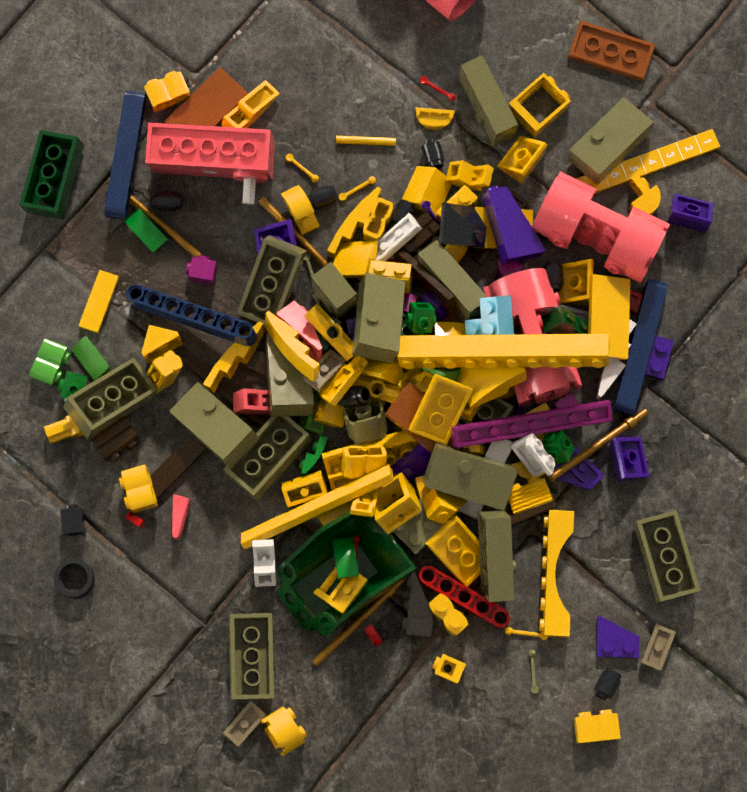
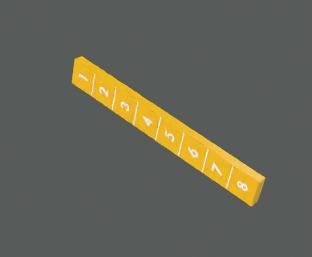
M713 129L623 161L598 185L586 175L576 179L596 188L595 194L630 182L631 178L637 174L640 177L649 175L720 148Z

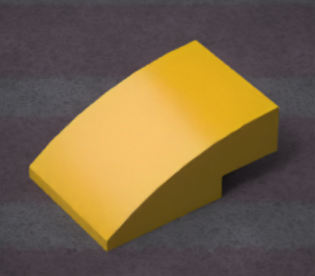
M462 367L456 382L473 389L467 402L470 409H473L507 394L508 388L526 381L527 377L524 367L514 369L509 367H497L494 369L487 367H476L474 369Z

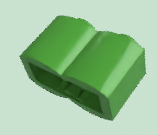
M45 338L29 376L32 379L54 387L62 378L63 372H61V368L69 362L71 356L69 348Z

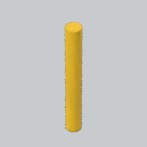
M336 136V144L396 146V138Z

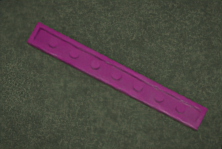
M605 400L452 426L453 447L461 448L524 437L531 433L536 435L613 421L611 401Z

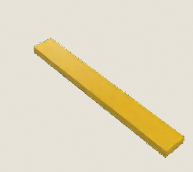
M388 464L242 532V547L244 549L252 547L253 540H267L392 482L393 473L390 465Z

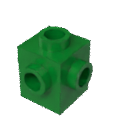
M410 302L409 311L405 315L406 326L416 335L432 333V328L436 324L435 309L430 303Z
M66 371L65 378L60 379L57 391H61L60 397L64 398L63 401H66L67 397L86 386L87 376ZM72 386L76 387L75 390H70Z
M563 430L548 432L543 437V448L554 458L555 465L569 461L575 447Z

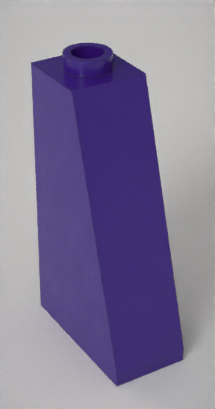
M492 186L488 188L482 199L502 265L539 258L546 251L545 247L507 186L501 188L499 186Z

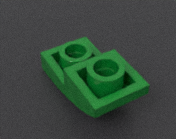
M140 209L125 221L152 253L168 240Z
M320 435L319 441L315 440L312 452H315V455L306 453V457L301 458L299 469L302 470V476L309 474L319 463L322 453L325 452L328 437Z
M353 537L333 539L332 545L338 580L359 577Z

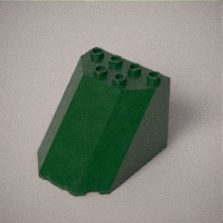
M349 511L318 529L277 568V577L280 578L278 596L284 601L303 629L308 631L313 629L319 631L320 635L327 636L406 578L416 567L391 533L387 534L377 523L374 515L373 517L351 515ZM358 535L361 539L357 549L358 572L368 582L343 615L317 597L314 591L316 588L321 587L335 568L332 540ZM337 577L326 594L330 596L342 579L338 580Z

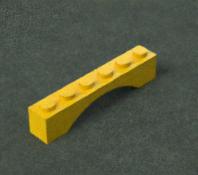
M549 510L547 515L543 517V527L547 528V532L542 540V548H546V556H542L541 564L542 569H545V577H541V590H544V598H540V610L543 611V619L539 620V631H542L543 636L568 638L570 637V614L559 597L556 587L555 570L560 550L573 533L574 511Z

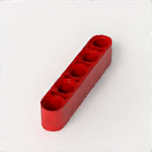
M425 566L420 570L418 579L423 586L438 595H445L452 603L486 623L501 629L510 622V614L506 609L494 602H489L482 595L431 566ZM425 571H430L433 573L434 579L427 582L423 580L422 574ZM442 582H449L452 586L451 591L443 592L440 584ZM461 592L469 594L470 600L467 603L459 600L458 595ZM478 603H485L488 611L486 613H479L476 607ZM497 613L504 614L506 617L505 623L498 624L495 621V615Z

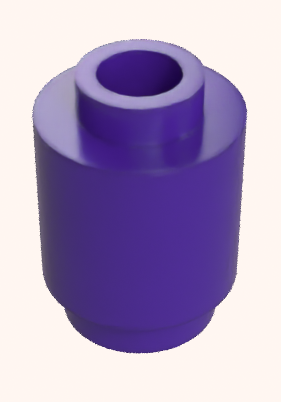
M428 292L421 296L419 303H430L435 309L436 321L444 319L448 315V311Z

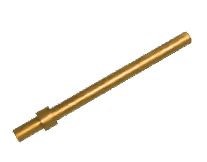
M132 194L130 195L129 203L137 210L140 209L193 257L198 258L199 255H202L199 250Z
M265 197L258 201L278 223L287 220ZM293 227L295 240L307 250L322 268L329 264Z
M643 409L634 416L630 415L620 426L554 470L552 475L548 476L552 482L607 445L613 438L620 436L628 429L632 430L635 428L638 422L649 415L648 411Z
M404 578L373 601L312 662L318 667L389 598L392 599L397 594L396 591L407 581V578Z

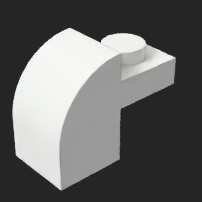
M253 540L255 587L276 586L274 540Z

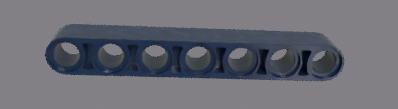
M126 90L124 94L105 204L106 218L123 220L127 218L146 107V93Z
M649 278L647 280L636 320L637 325L631 338L628 359L625 361L626 366L622 372L613 411L631 416L634 415L667 292V283Z
M135 284L127 289V298L133 307L138 310L243 346H252L257 341V334L251 323L141 285ZM191 313H195L194 316L188 317ZM213 319L211 323L206 324L208 320ZM232 325L230 329L224 330L226 326ZM245 332H250L247 336H242Z

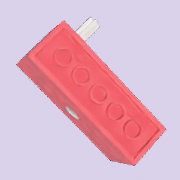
M148 123L145 163L153 173L233 178L234 180L244 182L242 204L247 205L254 204L256 183L273 180L275 139L271 130Z

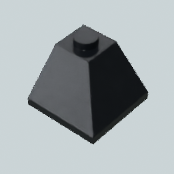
M442 203L439 244L485 248L487 227L475 208Z

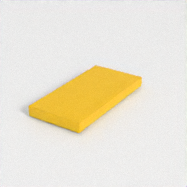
M592 274L590 275L588 334H609V358L627 360L630 279Z

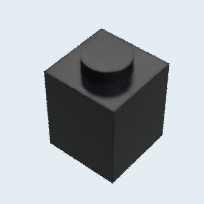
M73 504L65 506V509H60L62 534L65 537L86 534L84 510L81 507Z

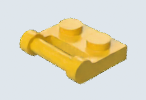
M335 563V568L321 587L316 588L314 594L344 615L368 580L361 574H359V577L342 579L331 595H327L326 592L337 579Z

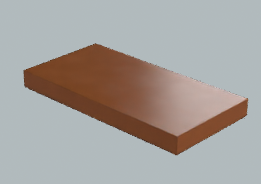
M580 20L568 58L643 82L655 44Z
M219 67L164 122L165 124L217 127L223 121L224 116L236 108L238 102L248 95V92Z
M407 382L385 413V416L432 454L435 443L439 442L408 430L425 394L414 384ZM452 435L446 446L453 447Z

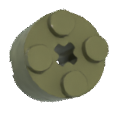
M370 398L369 402L364 406L343 410L348 436L356 445H363L366 442L376 439L381 440L386 437L388 423L381 401L373 402L372 398Z

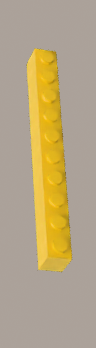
M609 334L401 336L397 358L400 368L454 369L456 367H466L469 369L476 367L491 369L497 367L513 369L518 367L601 368L609 366L610 342Z

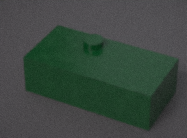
M43 130L39 131L19 206L26 213L64 220L84 144L78 137Z

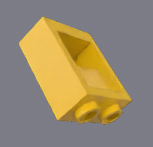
M545 73L539 76L508 105L513 116L534 138L565 112L571 103L568 93L564 90L561 91L556 86L555 80L551 76L547 77ZM540 87H543L560 106L539 124L521 104Z
M402 472L396 475L392 482L380 488L374 516L377 523L387 534L422 511L413 485ZM404 494V496H403L402 498H400L399 500H397L396 502H394L392 505H390L389 507H387L386 509L383 510V508H385V507L388 506L390 503H392L393 501H395L396 499H398L400 496H402V495Z

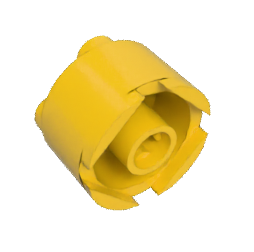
M283 706L261 720L262 724L266 722L268 727L264 730L275 748L283 750L280 753L281 756L287 755L304 744V738L307 737L303 727L296 725L294 721L296 716L290 707L285 709Z

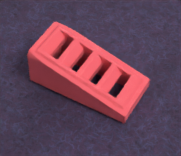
M173 494L172 535L175 540H180L191 501L189 498Z

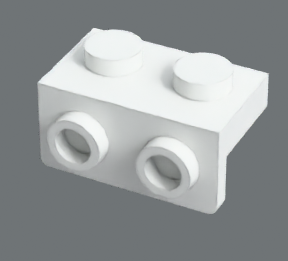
M533 433L512 443L511 448L533 477L544 473L547 476L552 475L555 467L554 458L546 452L542 442Z

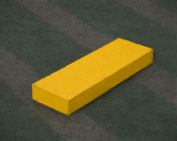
M99 270L79 323L80 328L99 334L119 276Z

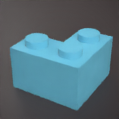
M511 295L480 298L481 318L465 320L466 335H514Z

